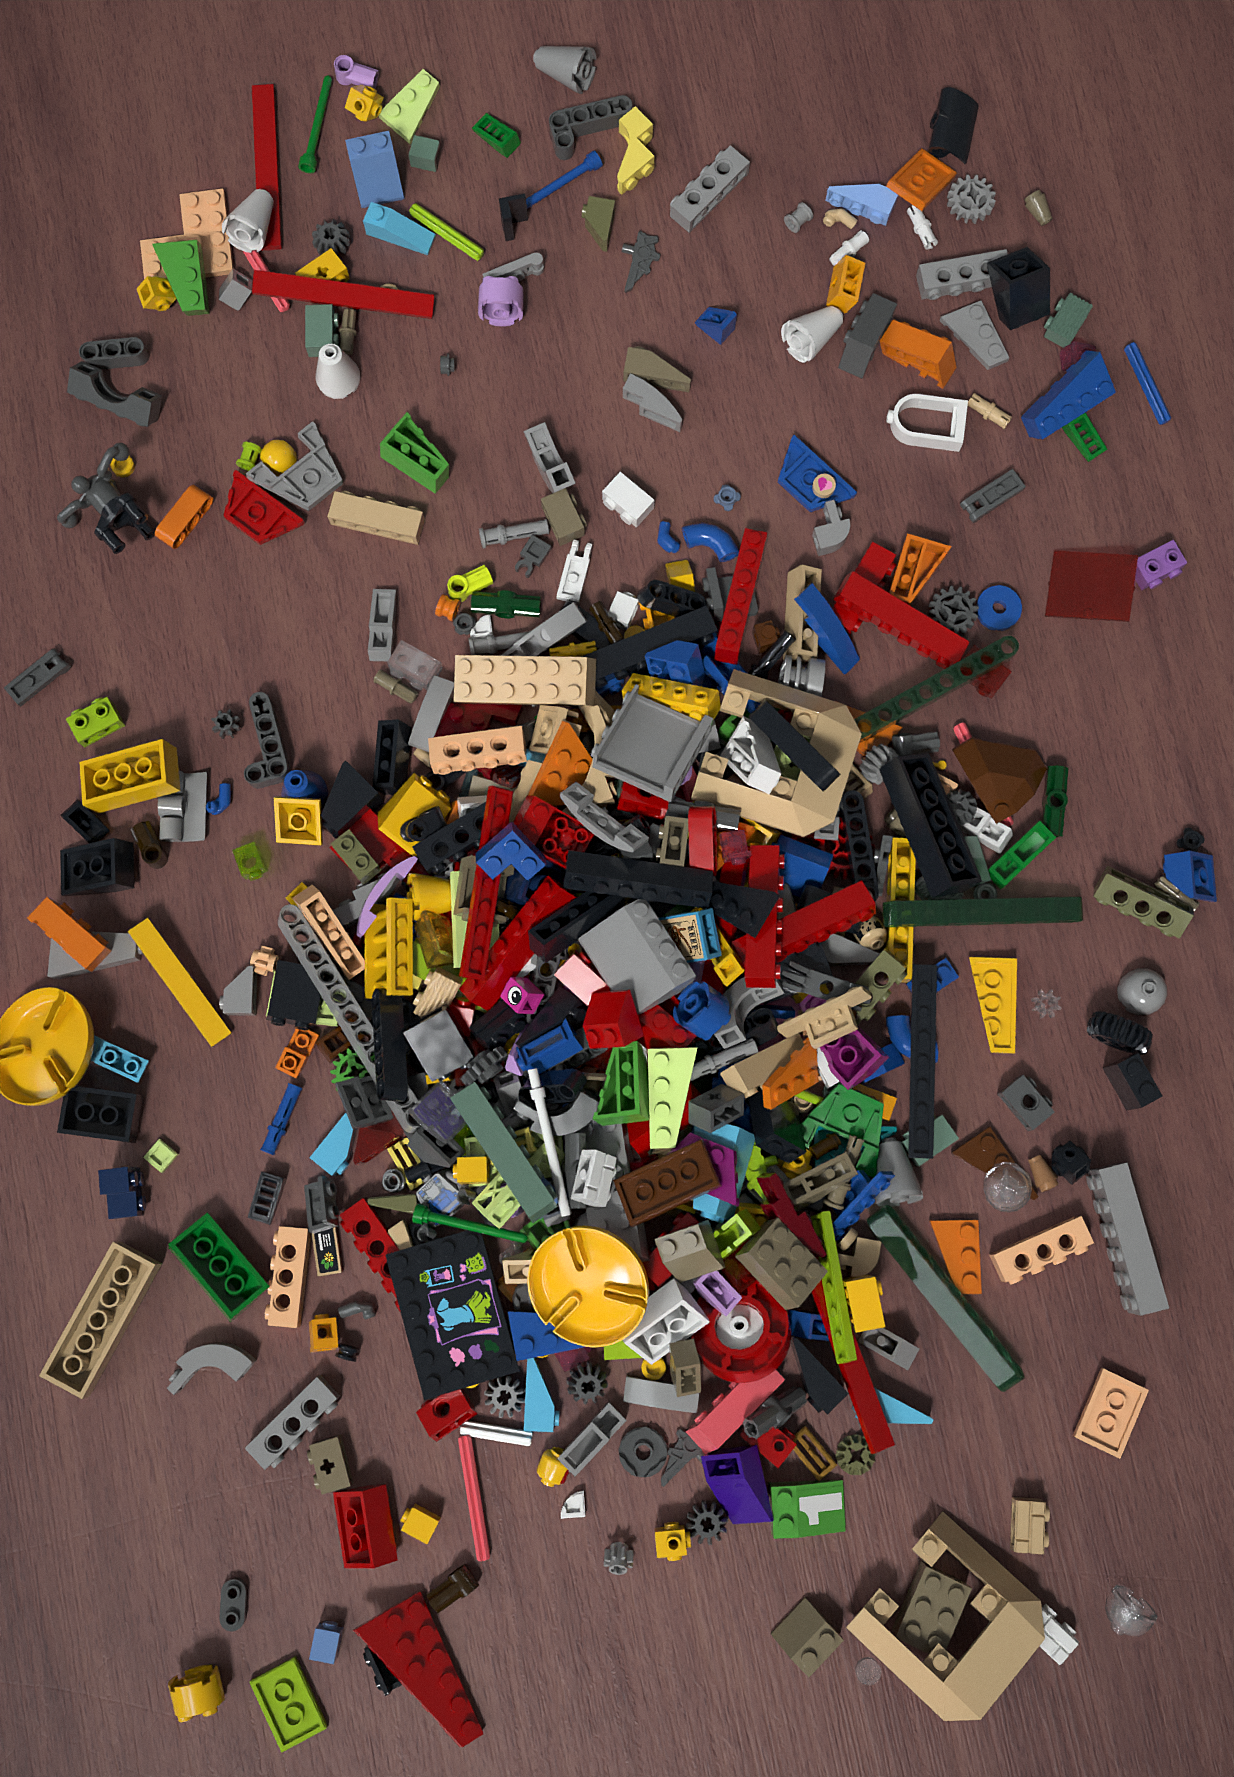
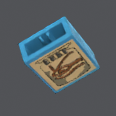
M713 908L658 918L687 963L722 956Z

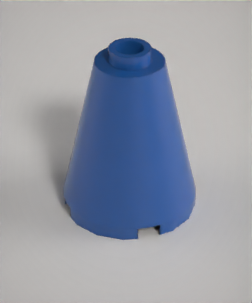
M293 770L285 776L281 795L282 797L321 799L322 809L328 799V788L324 779L319 774L308 770Z

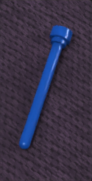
M593 150L586 155L582 164L526 198L527 209L586 171H596L603 167L597 152Z

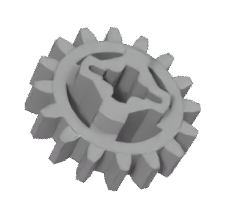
M966 175L964 181L959 177L956 184L952 183L947 195V207H952L950 214H958L956 220L962 217L964 218V223L967 224L968 220L972 219V222L976 224L978 218L984 221L986 215L991 214L996 202L994 200L996 193L991 191L992 184L985 185V178L979 181L978 175H975L974 179H970V176Z

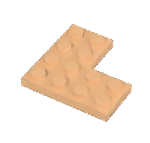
M224 189L179 194L184 235L140 240L144 279L147 276L167 278L152 244L197 240L202 245L205 278L229 275L232 269H234L231 244L228 241L229 237L226 232L224 234L222 232V223L228 216Z

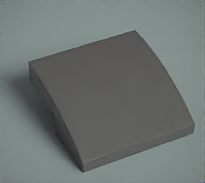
M371 1076L363 1078L354 1077L335 1084L352 1129L381 1124L394 1118L387 1102L378 1099L376 1084Z

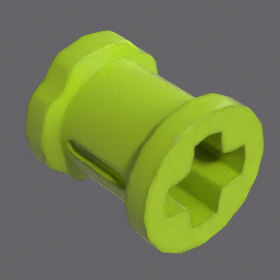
M243 442V451L240 459H237L236 465L249 471L255 467L258 454L261 453L262 449L254 443Z

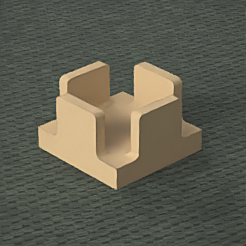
M540 705L529 751L547 755L561 722H568L566 721V716L578 718L579 713L562 707ZM568 722L579 738L581 725Z

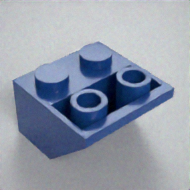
M676 640L647 652L645 655L651 677L701 686L706 678L698 644Z

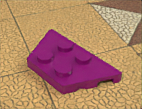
M689 1133L668 1154L700 1139L704 1140L722 1184L721 1187L706 1194L738 1207L739 1198H737L736 1183H738V1173L736 1171L737 1152Z

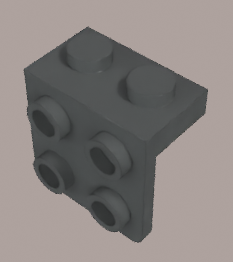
M715 567L706 569V578H702L704 592L708 593L709 598H706L709 612H712L713 621L718 622L723 619L733 576L717 578ZM755 593L749 617L755 616L758 613Z

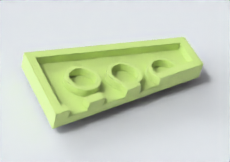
M697 1047L647 1048L650 1149L675 1148Z

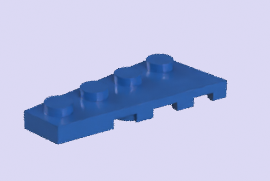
M508 1312L517 1361L585 1347L571 1343L553 1332L555 1327L550 1322L545 1325L537 1313Z

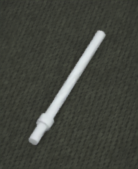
M535 1068L528 1070L532 1087L530 1094L532 1100H535L554 1187L558 1196L557 1200L561 1217L571 1215L545 1104V1088L541 1086L538 1069Z

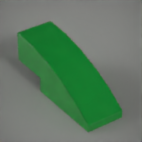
M1039 821L988 869L992 882L1000 890L1004 888L1056 836Z

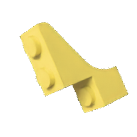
M636 106L619 119V133L628 143V148L617 175V190L621 195L627 190H632L641 178L649 176L654 170L655 156L644 146L652 139L653 124Z

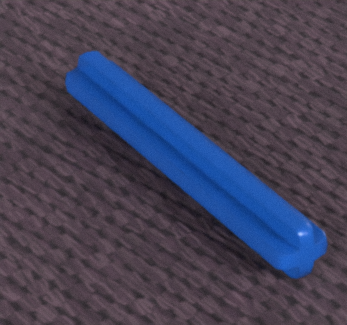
M1137 343L1128 344L1124 351L1158 423L1163 425L1170 421L1171 415Z

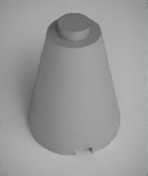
M541 46L534 53L533 61L537 69L576 93L582 94V90L587 91L593 81L596 67L592 66L593 59L596 60V53L593 48L581 46Z
M896 1138L883 1139L882 1143L879 1144L876 1175L880 1171H892L895 1176L890 1181V1186L875 1197L877 1206L893 1207L900 1206L901 1202L907 1201V1204L922 1200L923 1191L902 1142L896 1141Z

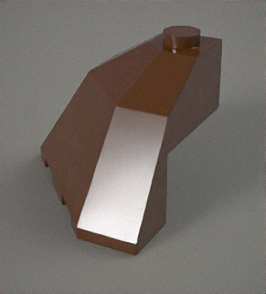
M971 737L952 749L996 824L1017 813L1035 795L1047 770L1037 751L1031 748L1024 749L1014 747L1011 744L993 743Z

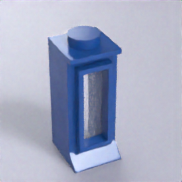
M565 1018L562 1025L521 1048L516 1047L519 1055L516 1060L522 1071L537 1068L538 1074L583 1050V1046L575 1037L577 1035L576 1031Z

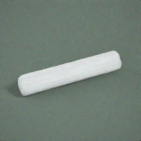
M466 1421L460 1426L461 1435H470L472 1437L530 1446L532 1441L531 1431L474 1421Z

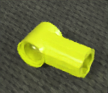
M482 565L466 574L452 576L447 584L450 599H458L463 602L473 591L477 592L492 585L493 580L487 567ZM455 586H461L464 588L460 592H456L453 590Z

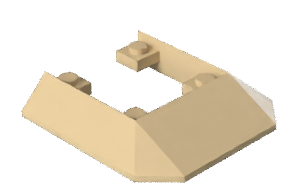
M734 669L720 711L742 718L748 699L759 703L766 700L775 708L793 713L790 724L804 738L809 739V743L841 775L823 792L800 770L797 781L780 776L777 785L770 794L722 779L729 759L706 752L690 801H707L715 804L716 807L741 810L740 817L801 837H805L834 823L862 735L849 709L844 704Z
M942 1511L912 1550L932 1567L947 1549L985 1584L970 1604L989 1623L959 1661L939 1643H937L923 1662L909 1651L883 1626L899 1606L880 1588L846 1628L943 1721L981 1720L1045 1640L1041 1601Z

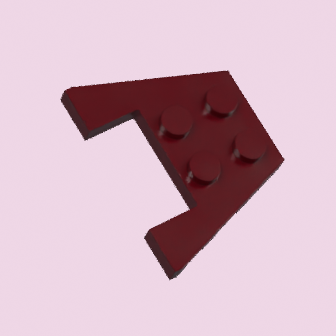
M450 703L434 737L485 731L489 729L493 720L516 726L523 711L522 705ZM496 767L476 769L483 773L485 778L491 780Z

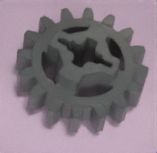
M950 586L948 592L942 588L939 592L940 595L935 593L932 598L933 601H930L928 607L932 610H929L928 616L933 617V620L958 634V631L965 634L967 628L971 629L974 623L972 621H976L978 615L974 613L978 611L979 606H973L976 598L969 599L970 591L964 594L962 593V587L954 591L953 586ZM951 608L955 609V614L951 613ZM958 621L963 622L961 624L954 625V623Z
M502 1046L495 1048L492 1052L489 1049L482 1051L466 1065L468 1070L462 1076L461 1081L466 1087L473 1082L476 1084L479 1082L481 1085L486 1084L503 1069L501 1064L507 1059L509 1054Z

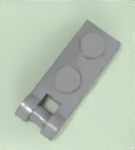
M537 252L483 273V278L486 276L494 278L514 276L521 281L531 274L541 275L544 271L543 256Z

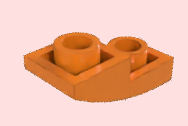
M295 1029L288 1046L284 1048L275 1068L294 1078H298L321 1034L311 1029Z

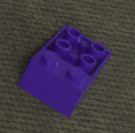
M757 1445L722 1448L701 1456L706 1482L732 1524L774 1521Z

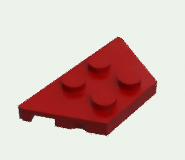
M237 470L233 472L234 479L232 487L229 489L228 504L225 506L223 516L252 540L262 545L304 525L305 522L302 518Z

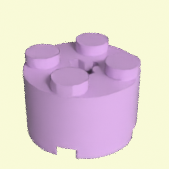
M486 276L483 278V282L479 286L478 315L480 319L484 321L485 318L489 320V324L494 326H510L514 324V320L519 318L520 321L522 319L524 290L519 284L518 278L514 276L507 278Z

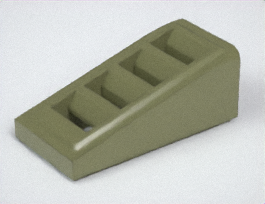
M416 1194L372 1197L368 1199V1204L371 1206L413 1213L418 1203Z

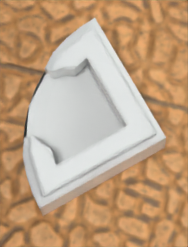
M490 614L481 617L476 622L475 627L471 630L470 637L478 639L487 637L488 634L493 635Z
M584 1490L577 1491L566 1499L561 1510V1519L585 1517Z

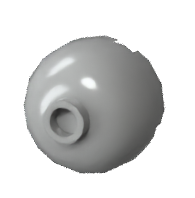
M1137 968L1128 972L1120 979L1117 987L1118 999L1128 1012L1135 1015H1149L1158 1011L1165 1003L1167 985L1163 977L1156 971L1148 968Z

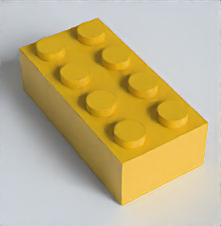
M164 739L79 762L82 805L96 813L181 791L177 748Z

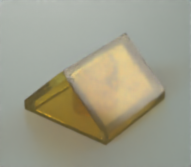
M428 910L422 911L414 924V929L427 969L453 964V937L449 918Z

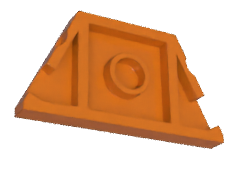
M561 722L528 794L536 796L552 806L565 805L560 797V793L575 782L582 786L592 764L591 756L568 722Z

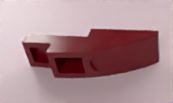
M763 1173L756 1179L767 1199L760 1206L768 1220L778 1217L814 1257L826 1256L823 1242L817 1236L812 1226L811 1218L805 1211H795L794 1203L788 1197L784 1189V1183L777 1173Z

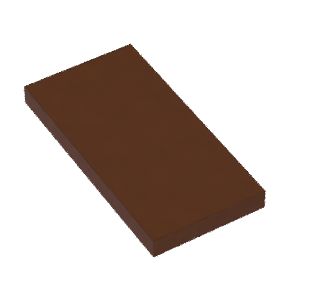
M702 1139L613 1180L631 1227H635L722 1186L706 1144Z

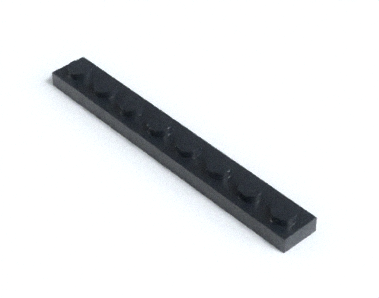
M912 965L908 1158L933 1159L937 965Z

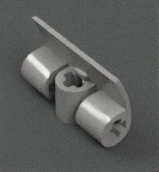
M179 771L181 791L158 797V815L160 816L159 840L164 842L204 841L206 832L207 773H183Z

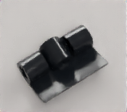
M946 87L941 90L937 110L934 112L930 122V128L933 129L928 152L936 158H943L951 153L966 164L979 105L962 91L952 87Z

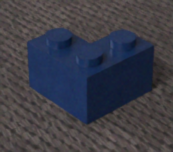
M121 1167L98 1170L100 1195H107L108 1219L143 1216V1210H146L145 1196H142L141 1186H144V1174L140 1172V1168Z

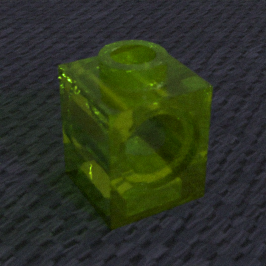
M255 842L232 850L241 876L244 879L253 881L263 876L262 873L268 872L260 848ZM249 858H256V864L252 868H246V861Z

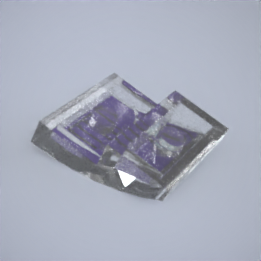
M439 1081L407 1112L426 1131L447 1144L467 1123L450 1099L454 1094L443 1081Z

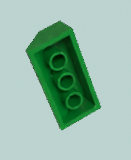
M208 1212L168 1244L169 1250L230 1323L270 1287Z

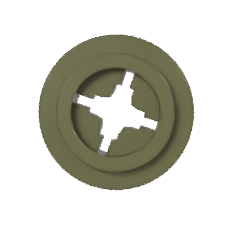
M854 1434L840 1441L836 1450V1459L841 1469L846 1473L862 1475L871 1470L875 1462V1454L870 1453L864 1436ZM849 1447L855 1451L859 1449L862 1451L860 1456L864 1461L863 1463L856 1459L848 1463L852 1457L851 1451L848 1449Z

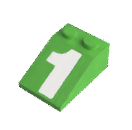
M843 1480L769 1482L770 1506L774 1519L771 1522V1534L774 1539L800 1538L846 1531Z

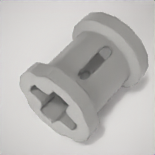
M800 202L792 214H787L784 217V222L789 230L797 233L806 221L813 219V213L805 203Z

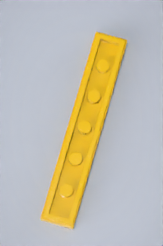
M146 918L130 929L128 933L209 1045L213 1047L230 1035L231 1031L151 921Z

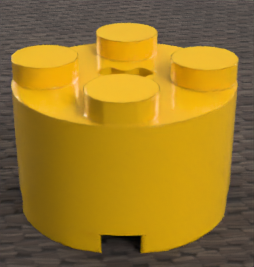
M212 1665L197 1666L184 1671V1677L178 1679L176 1675L168 1682L174 1712L179 1722L188 1721L193 1716L203 1714V1716L213 1715L218 1711L217 1706L225 1700L218 1666H215L214 1669Z

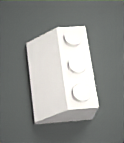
M672 1279L648 1297L647 1308L642 1320L636 1329L623 1339V1342L652 1365L670 1352L669 1343L686 1340L710 1321L690 1292L676 1279Z

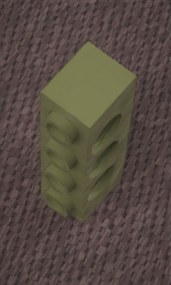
M1108 865L1094 887L1093 897L1099 903L1106 906L1111 905L1117 908L1123 915H1132L1146 926L1153 925L1169 937L1175 936L1180 939L1194 916L1193 906ZM1123 890L1127 894L1125 896H1117L1115 892ZM1138 901H1146L1148 905L1140 907L1136 903ZM1161 911H1167L1168 913H1170V915L1167 917H1160L1158 913Z
M886 948L855 983L868 986L869 991L873 995V1000L870 1004H858V1006L862 1007L861 1012L856 1011L857 1019L855 1021L857 1025L863 1019L868 1021L876 1012L873 1008L878 1001L883 1003L892 993L888 989L895 982L899 985L907 976V973L904 971L908 966ZM885 972L889 978L888 983H878L876 981V973Z

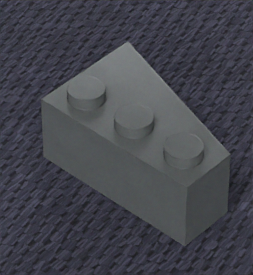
M874 293L869 301L865 300L859 312L861 316L856 315L851 326L854 329H849L843 340L846 343V347L838 367L839 369L861 379L863 378L868 363L872 360L874 351L892 320L897 303Z

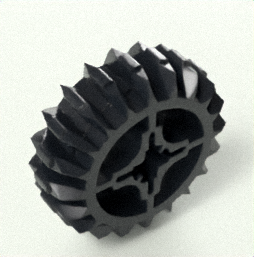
M1097 1011L1093 1013L1088 1021L1087 1033L1089 1036L1112 1048L1126 1053L1144 1055L1151 1047L1153 1038L1151 1031L1128 1018L1105 1011Z

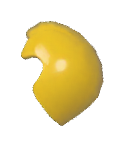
M271 440L264 445L260 453L261 461L276 476H280L298 462L296 452L284 440Z

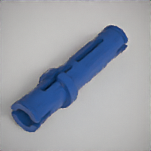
M288 1083L271 1125H268L267 1129L269 1131L260 1149L261 1151L275 1155L282 1135L285 1136L286 1134L284 1130L303 1088Z

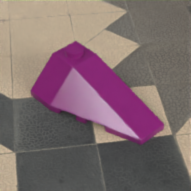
M808 994L799 1005L804 1013L809 1008L818 1007L826 1003L827 1000ZM858 1025L857 1030L820 1047L821 1052L826 1057L831 1073L847 1090H850L871 1076L889 1058Z

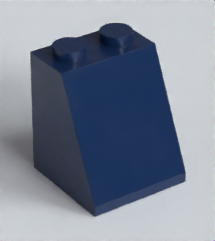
M545 859L546 865L527 881L514 867V874L506 879L504 899L513 901L514 905L522 909L548 875L562 884L565 870Z

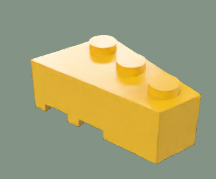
M868 1274L842 1278L848 1312L852 1314L850 1321L854 1323L855 1332L885 1327L879 1296L883 1295L880 1280L877 1281L875 1276Z

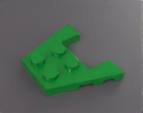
M839 1082L801 1122L806 1148H809L819 1126L849 1139L850 1135L857 1136L855 1142H857L858 1138H862L865 1140L863 1143L864 1147L856 1162L855 1169L857 1171L863 1170L868 1176L874 1178L877 1172L884 1103L853 1088L847 1090Z

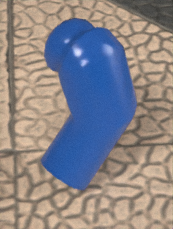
M664 521L660 522L657 538L658 544L668 553H677L680 549V544L669 535L671 524Z
M219 784V797L206 804V810L209 813L218 815L230 806L231 784Z

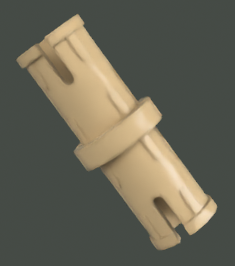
M976 393L968 401L967 406L982 414V418L985 420L993 421L1002 429H1005L1012 419V416L998 409L995 403H989Z

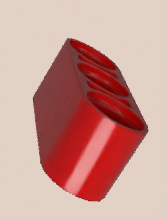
M690 806L688 811L690 868L713 871V876H716L718 868L716 809L714 806Z

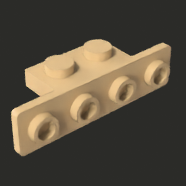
M863 986L853 987L839 997L830 998L826 1003L818 1007L809 1008L795 1018L786 1019L783 1024L777 1026V1030L786 1038L806 1030L811 1046L817 1049L858 1029L851 1008L871 999V994Z

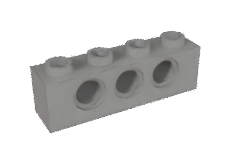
M731 145L725 151H720L715 161L710 166H705L700 176L695 181H690L680 196L677 195L670 203V217L690 233L748 175L750 161ZM709 186L712 187V189H705L704 187ZM695 201L697 204H690L689 202Z
M1007 249L920 264L916 278L921 300H935L945 295L957 296L968 291L980 292L985 288L992 287L990 276L982 271L988 272L987 262L1008 255ZM960 275H966L968 278H962ZM939 279H945L947 282H941Z
M322 1375L317 1376L245 1449L264 1470L269 1466L275 1468L285 1458L282 1454L288 1448L293 1450L303 1440L300 1436L306 1430L311 1432L321 1423L318 1418L324 1412L329 1415L339 1405L336 1400L340 1395ZM312 1399L318 1403L317 1412H310L308 1410V1400ZM291 1417H295L300 1421L299 1430H293L290 1427L289 1420ZM273 1435H278L282 1439V1446L280 1448L272 1445L271 1438Z

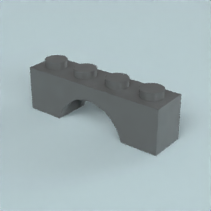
M83 361L70 367L67 393L74 395L79 400L95 404L100 409L109 410L118 417L130 419L139 426L148 427L158 420L162 395L141 387L131 393L130 396H122L114 392L107 385L101 369Z

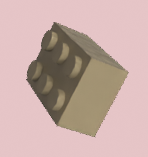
M777 1217L765 1221L760 1226L761 1229L748 1240L735 1257L785 1310L800 1307L828 1271Z
M921 1561L891 1632L897 1639L927 1654L932 1651L937 1643L946 1650L972 1588L966 1582L933 1566L930 1567L927 1563Z

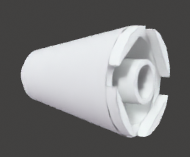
M261 189L254 190L224 219L222 232L223 234L226 232L229 237L228 241L237 249L251 253L252 250L259 252L263 248L274 203L269 192Z
M828 306L787 321L782 326L781 336L783 342L787 340L790 346L787 348L788 352L802 363L812 360L843 324V314L840 309Z
M326 344L320 349L316 369V383L319 389L326 396L333 399H343L351 392L354 393L360 383V371L357 364L335 344Z

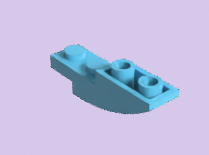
M94 1035L91 1061L139 1083L149 1061Z

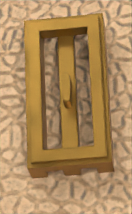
M805 1425L794 1434L796 1438L793 1441L796 1442L798 1440L823 1471L818 1473L797 1446L793 1449L816 1479L820 1481L837 1464ZM804 1434L809 1437L830 1465L827 1467L802 1438Z

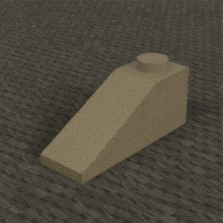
M640 346L628 347L623 372L624 382L627 381L631 373L653 387L689 393L691 383L689 377L650 350Z
M847 1152L785 1182L784 1189L788 1197L793 1201L795 1211H799L820 1200L858 1175Z

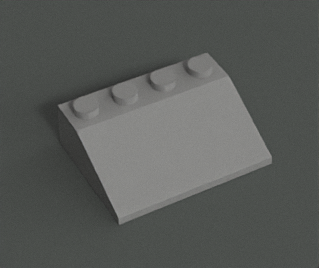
M637 899L622 907L578 939L611 991L630 989L638 1015L682 992L688 985L693 983L696 977L648 902L643 899Z

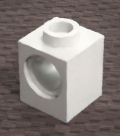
M617 591L608 612L610 617H614L616 627L624 630L630 627L639 607V601L635 595L629 592L621 593Z

